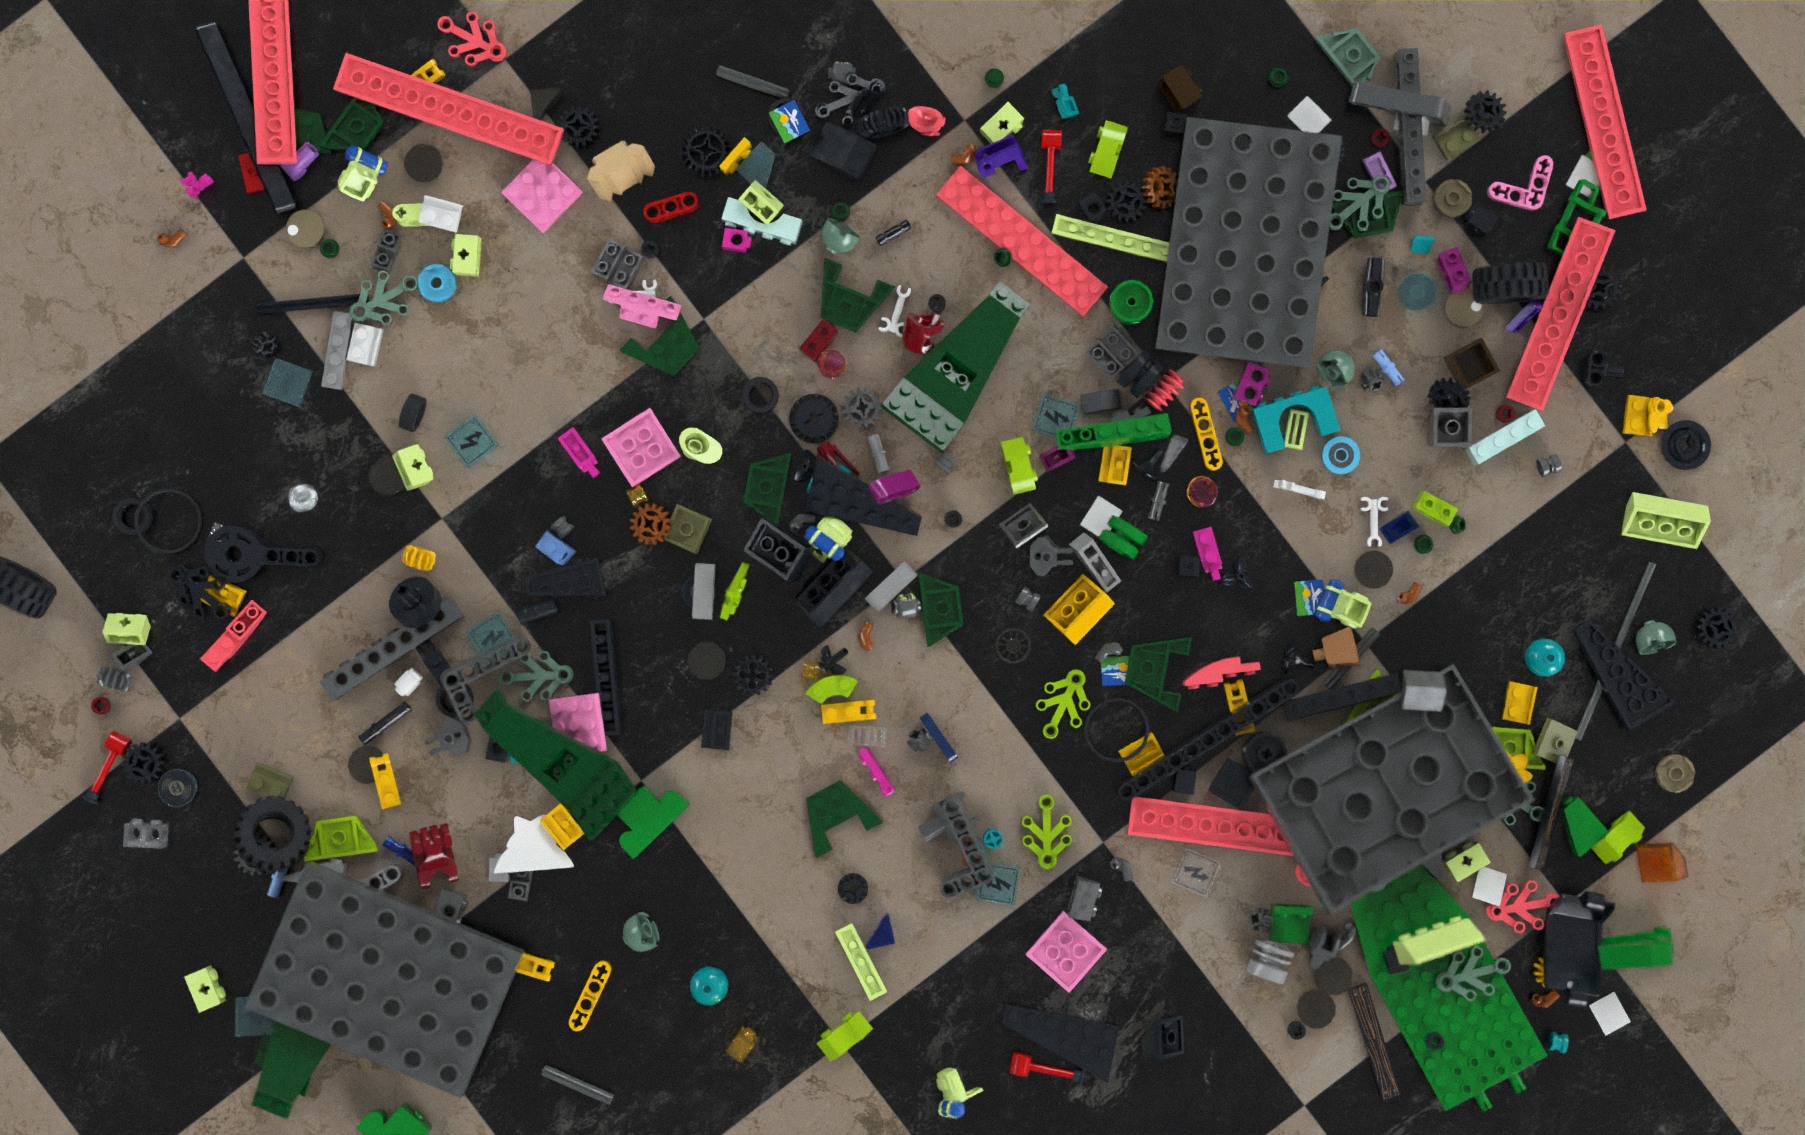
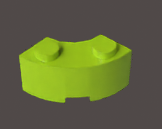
M1107 120L1104 127L1100 126L1097 138H1100L1096 152L1091 153L1088 162L1092 164L1089 172L1112 178L1128 127Z
M1023 437L1001 442L1013 494L1035 490V481H1038L1036 470L1031 468L1028 456L1031 455L1029 443L1025 444Z
M845 675L828 676L813 684L805 694L822 704L833 695L849 697L859 680Z
M1630 811L1611 824V829L1608 830L1609 833L1591 847L1605 864L1619 860L1623 855V851L1630 844H1635L1642 838L1645 827Z
M860 1011L854 1014L849 1012L842 1018L843 1022L832 1030L827 1029L820 1035L822 1039L816 1044L830 1061L840 1057L873 1029Z

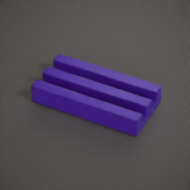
M1532 300L1505 328L1509 332L1518 333L1543 308V305L1540 301Z

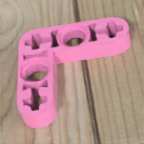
M1546 155L1540 156L1535 160L1527 189L1502 182H1494L1487 189L1488 197L1494 201L1526 210H1537L1544 201L1553 168V160ZM1545 160V164L1548 165V167H1545L1543 169L1542 174H1536V172L1539 173L1542 169V165H1540L1539 163ZM1535 178L1542 179V188L1534 186ZM1499 187L1498 190L1501 192H1505L1506 189H1508L1506 195L1499 193L1496 196L1495 192L1492 191V189ZM1512 191L1519 193V201L1511 200L1510 194ZM1535 192H1541V194L1538 193L1535 197V201L1538 204L1532 206V202L1529 199L1534 197Z

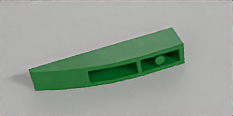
M1168 413L1055 430L1058 450L1110 447L1165 439L1169 437L1172 431Z

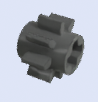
M1372 368L1364 370L1360 376L1361 379H1359L1361 382L1360 386L1365 391H1378L1383 385V374L1379 369L1375 371Z
M918 728L914 729L908 735L910 740L907 743L915 752L918 750L924 751L931 745L929 740L932 736L924 728L921 730Z
M1256 908V912L1250 913L1249 923L1253 925V930L1266 932V928L1272 927L1273 917L1269 914L1268 909Z

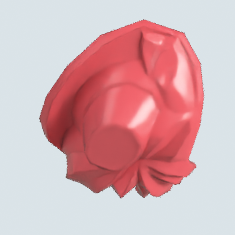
M915 106L908 112L909 124L919 131L921 135H940L938 130L944 126L946 118L938 110L930 107Z

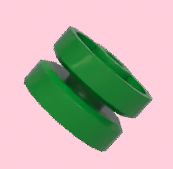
M1128 280L1119 284L1109 299L1110 313L1115 320L1125 325L1138 324L1144 320L1153 305V297L1149 288L1136 280ZM1133 300L1134 304L1129 305L1128 301Z
M1112 515L1107 524L1115 533L1103 529L1098 539L1115 552L1134 560L1139 551L1130 542L1143 545L1148 536L1128 522Z

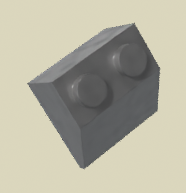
M1433 408L1428 425V446H1472V408Z
M1076 876L1066 912L1069 918L1090 921L1091 917H1095L1097 911L1095 901L1096 898L1100 899L1102 887H1100L1098 881Z

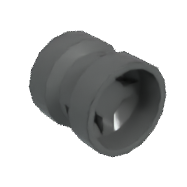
M1557 454L1550 455L1547 459L1540 458L1536 460L1537 469L1541 477L1549 476L1552 472L1555 474L1562 472L1561 461Z
M1024 586L1015 602L1019 605H1026V609L1032 612L1041 595L1037 593L1032 594L1030 589Z

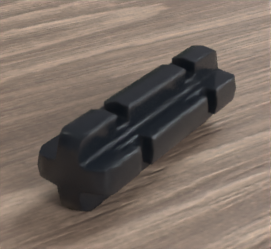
M904 220L900 225L897 224L885 231L884 234L881 233L876 236L878 245L882 246L888 240L891 241L902 235V232L909 231L911 229L909 221Z

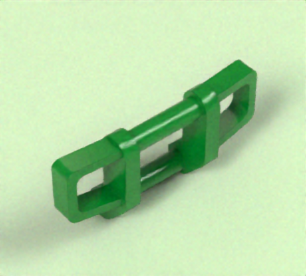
M1586 179L1578 180L1567 200L1569 203L1559 224H1556L1548 244L1550 250L1560 256L1563 255L1564 251L1557 248L1556 243L1559 235L1569 240L1572 231L1566 228V225L1575 206L1586 213L1594 215L1592 222L1600 224L1601 219L1605 217L1607 212L1593 206L1599 192V187ZM1583 185L1591 190L1587 202L1577 197Z

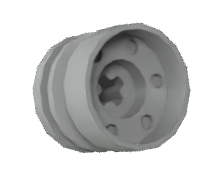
M1256 939L1254 944L1262 947V950L1252 949L1255 954L1259 955V959L1249 958L1246 971L1263 979L1284 984L1288 971L1282 968L1281 964L1291 965L1292 962L1284 958V956L1294 957L1295 953L1280 943Z

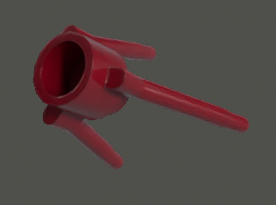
M830 441L817 448L819 452L817 457L819 455L825 461L830 460L832 465L837 466L833 459L836 453L856 475L860 474L837 449L835 444L831 445Z

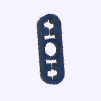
M925 713L919 717L950 763L957 760L959 757L930 715Z

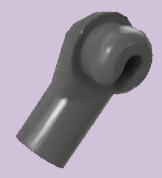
M796 515L789 524L790 531L797 533L805 524H815V515Z
M1117 642L1104 644L1095 659L1103 664L1108 655L1115 654L1118 656L1123 652V648Z
M1120 857L1113 858L1110 862L1111 868L1122 872L1124 882L1133 880L1130 863Z
M1346 921L1343 925L1346 933L1341 938L1339 948L1342 950L1355 938L1357 927L1351 921Z

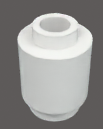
M413 668L406 670L394 683L396 686L395 691L401 696H409L421 684L423 677Z

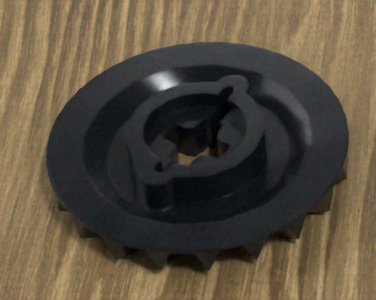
M808 394L802 396L794 403L790 411L789 422L793 433L799 439L815 444L824 442L832 437L839 424V414L835 404L826 396ZM810 414L820 415L817 419L818 423L808 422L805 424L811 418Z
M1678 421L1670 425L1661 437V454L1670 466L1677 469L1691 470L1701 466L1707 460L1711 451V440L1708 432L1703 426L1694 421ZM1687 440V444L1690 445V447L1686 448L1684 451L1683 446H1681V443Z

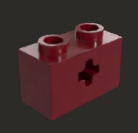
M823 319L799 347V350L815 363L839 332Z

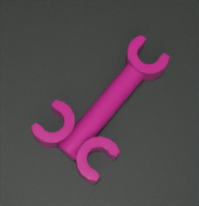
M188 172L189 175L186 178L180 179V182L185 187H188L185 191L192 198H195L200 191L214 182L207 174H204L198 181L192 172Z

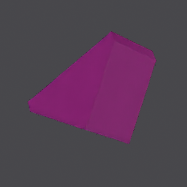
M1058 446L1039 455L1047 472L1076 458L1072 449L1058 450Z

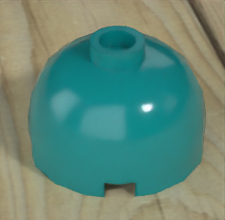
M1538 639L1533 641L1528 649H1526L1525 663L1527 668L1535 675L1549 677L1557 674L1562 669L1565 663V653L1557 642L1551 639Z
M706 966L694 973L690 981V991L692 997L698 1003L712 1006L724 999L729 983L722 970Z

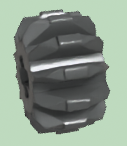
M103 666L100 672H98L96 682L98 685L124 692L130 686L132 676L130 673Z

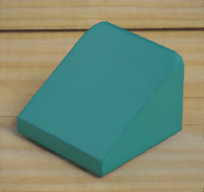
M1415 235L1411 238L1410 252L1429 254L1434 238Z

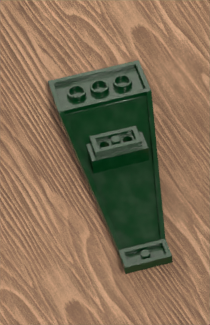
M999 282L993 291L903 377L882 403L881 408L942 453L965 424L1019 319L1031 304L1002 282Z
M495 690L474 714L483 730L570 811L589 841L594 840L638 793L616 760L510 705L501 690Z
M275 1021L251 1105L288 1119L296 1098L331 1044Z

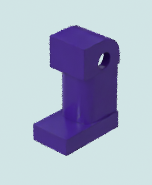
M1013 134L979 148L974 155L978 171L983 179L995 174L996 167L1013 160L1016 161L1021 171L1028 168L1025 156Z

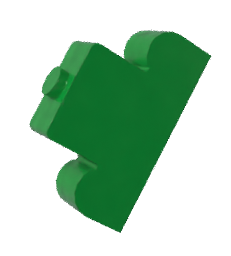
M647 786L641 787L638 793L617 814L631 829L625 831L620 836L619 842L621 847L634 859L690 803L677 790H668L663 794L660 801Z
M403 1103L389 1120L384 1110L380 1108L373 1109L358 1124L356 1129L363 1135H427L431 1131L432 1126L424 1119V1115L420 1111L413 1110L407 1103Z

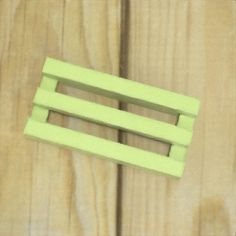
M1289 409L1283 440L1285 447L1302 450L1309 412ZM1293 414H1296L1291 444H1289L1288 440ZM1300 415H1303L1299 443L1295 445Z

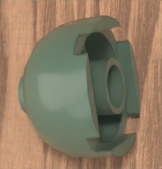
M828 218L821 230L822 240L827 245L826 249L833 254H836V252L846 253L852 250L858 243L860 235L850 227L840 225L841 222Z
M1328 351L1317 360L1319 363L1316 364L1319 375L1325 382L1329 380L1333 383L1331 385L1333 388H1344L1354 377L1355 365L1353 359L1343 351Z
M1655 620L1645 622L1644 627L1636 635L1637 649L1642 655L1657 653V649L1660 648L1666 650L1677 643L1672 628L1662 622L1656 623Z
M639 912L631 916L623 928L624 943L637 952L651 950L657 947L656 942L659 941L657 926L654 921L650 923L647 918L649 915L645 912Z

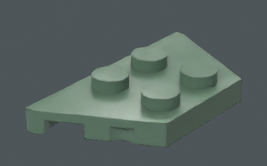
M1358 28L1333 32L1323 36L1319 35L1315 38L1316 42L1352 87L1353 83H1369L1381 57Z

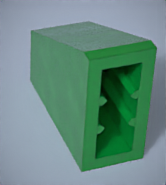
M1569 796L1562 801L1563 805L1560 807V813L1572 853L1577 857H1581L1609 832L1579 797Z

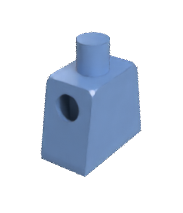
M546 530L535 545L537 549L564 567L576 553L573 548L549 530Z

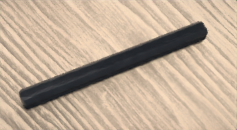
M360 294L256 303L255 313L266 314L352 306L358 302ZM369 295L367 296L366 303L369 302Z

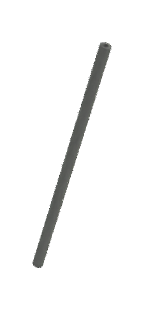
M1649 562L1614 642V645H1617L1619 648L1623 644L1656 567V564ZM1599 679L1577 728L1578 733L1575 739L1580 741L1603 690Z

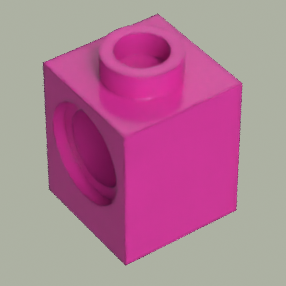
M725 228L722 248L724 250L746 253L747 248L751 246L752 237H749L748 231ZM734 237H742V243L734 245L732 243Z

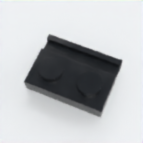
M705 709L701 748L730 749L733 712Z

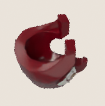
M934 311L930 315L906 314L902 334L903 346L917 354L929 353L938 344H933L928 338L940 333L944 322L940 319L938 320L939 315Z

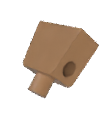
M1351 627L1323 637L1322 643L1324 648L1313 650L1315 661L1326 659L1329 668L1361 666Z

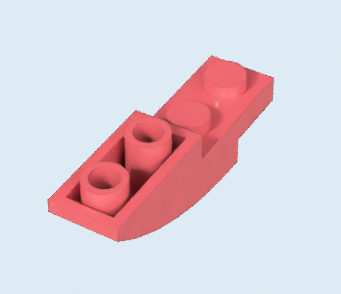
M251 600L200 660L217 672L228 658L230 659L238 651L267 612Z
M1238 656L1225 658L1196 670L1182 684L1183 686H1188V689L1200 688V684H1207V687L1219 686L1218 682H1223L1222 674H1225V677H1235L1238 672H1244V675L1256 674V670H1261L1260 662L1241 664L1240 657Z

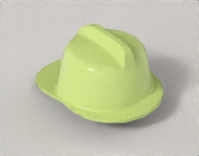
M691 427L681 432L679 443L686 457L707 464L717 462L721 458L722 447L720 443L703 431Z

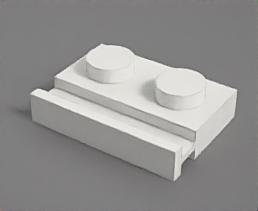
M424 195V202L422 203L418 222L457 232L463 205Z
M355 323L346 360L375 367L383 329Z

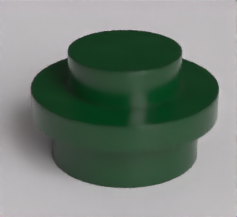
M993 68L986 72L985 82L989 87L997 88L1002 85L1004 75L999 69Z
M1275 68L1269 73L1268 80L1272 86L1282 87L1286 84L1288 75L1284 69Z
M838 202L833 205L831 215L835 220L843 222L849 218L850 208L847 204Z
M326 239L320 245V252L326 258H334L340 251L339 244L333 239Z
M1000 248L995 252L994 261L998 266L1007 267L1010 265L1012 254L1009 249Z
M1232 427L1226 431L1225 440L1231 446H1238L1244 441V433L1240 428Z
M1455 515L1449 526L1452 533L1460 534L1465 531L1466 521L1463 517Z
M1420 535L1414 541V548L1418 553H1429L1433 548V540L1428 535Z

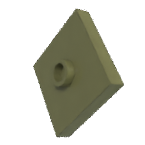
M676 504L671 516L672 522L668 523V526H671L672 529H667L669 537L663 536V539L698 554L712 519Z
M1547 718L1533 754L1557 764L1559 756L1568 757L1578 731Z

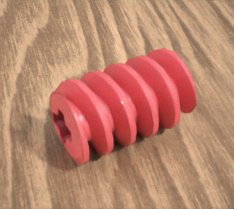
M1171 369L1168 370L1169 376L1165 374L1162 376L1164 382L1161 380L1157 382L1159 387H1152L1154 393L1148 391L1146 393L1148 398L1144 397L1154 409L1160 412L1163 411L1160 406L1161 404L1166 407L1168 406L1166 399L1173 401L1172 393L1178 395L1177 388L1184 389L1181 384L1184 381Z

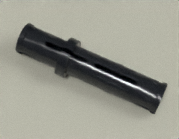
M404 701L377 723L373 722L371 727L359 735L358 738L366 746L377 736H382L386 729L408 712H411L412 709ZM399 712L398 715H396L393 719L387 722V720H389L391 717H393L395 714ZM381 725H383V726H382L381 728H379L376 732H374L373 734H370V733H372L374 730H376L378 727H380Z

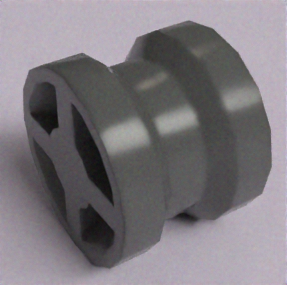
M943 451L940 453V458L935 460L934 464L949 474L951 467L956 465L958 461Z
M565 516L560 517L550 527L552 531L558 534L560 540L574 528L572 524L566 521Z

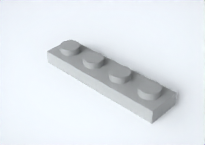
M333 312L321 387L342 390L354 320L349 313Z

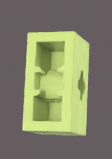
M1007 102L980 128V133L992 144L1006 138L1012 132L1016 134L1023 127L1024 118ZM1000 123H1001L1002 125H1004V124L1006 123V124H1007L1006 129H1005V128H1002V129L1000 130V129H999V128H1000Z
M756 180L738 199L767 225L784 206Z
M455 234V239H452L451 243L454 257L450 259V269L455 275L479 277L481 238L476 235ZM466 251L469 254V256H466L464 260V258L461 257V255L465 254Z
M418 444L399 450L392 456L407 491L426 485L433 480L432 469L430 466H427L425 453Z
M108 613L103 635L107 643L146 645L151 626L146 615Z
M1471 840L1464 843L1462 849L1457 852L1453 850L1445 855L1446 858L1442 860L1452 879L1456 882L1463 880L1491 863L1481 845ZM1464 856L1468 857V858L1466 859V861H1467L1466 864L1463 863V861H1464V858H1463V857H1464Z
M211 965L184 977L199 1013L226 1001L225 990L219 985L217 971ZM209 986L210 989L205 990L204 987Z

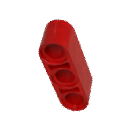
M684 192L649 203L645 206L643 212L650 223H658L695 211L699 206V201L694 193ZM691 197L695 200L693 205H685L687 198ZM670 203L676 204V209L673 212L666 210L667 205ZM651 209L658 210V214L654 218L648 216Z

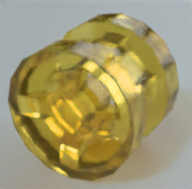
M640 483L633 490L629 489L626 491L635 507L639 506L640 502L649 500Z
M805 660L802 679L811 678L813 681H817L820 669L819 663L816 662L814 664Z

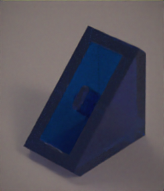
M1403 511L1379 529L1391 544L1418 528L1419 525L1409 511Z
M885 913L866 943L865 948L873 949L895 944L890 915L888 913Z

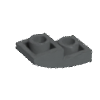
M383 229L377 243V251L371 262V268L380 271L384 270L390 274L401 243V234Z
M1139 406L1131 411L1133 415L1130 416L1127 409L1123 412L1119 409L1111 414L1112 418L1109 419V422L1145 417L1151 412L1148 407L1142 408V406Z
M533 871L513 872L508 898L522 901L528 900Z

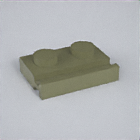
M1465 117L1432 137L1435 139L1446 161L1481 140L1477 132L1474 131V127L1468 126L1470 122L1465 120Z
M259 762L256 763L246 789L265 797L273 796V799H278L279 796L286 797L293 776Z

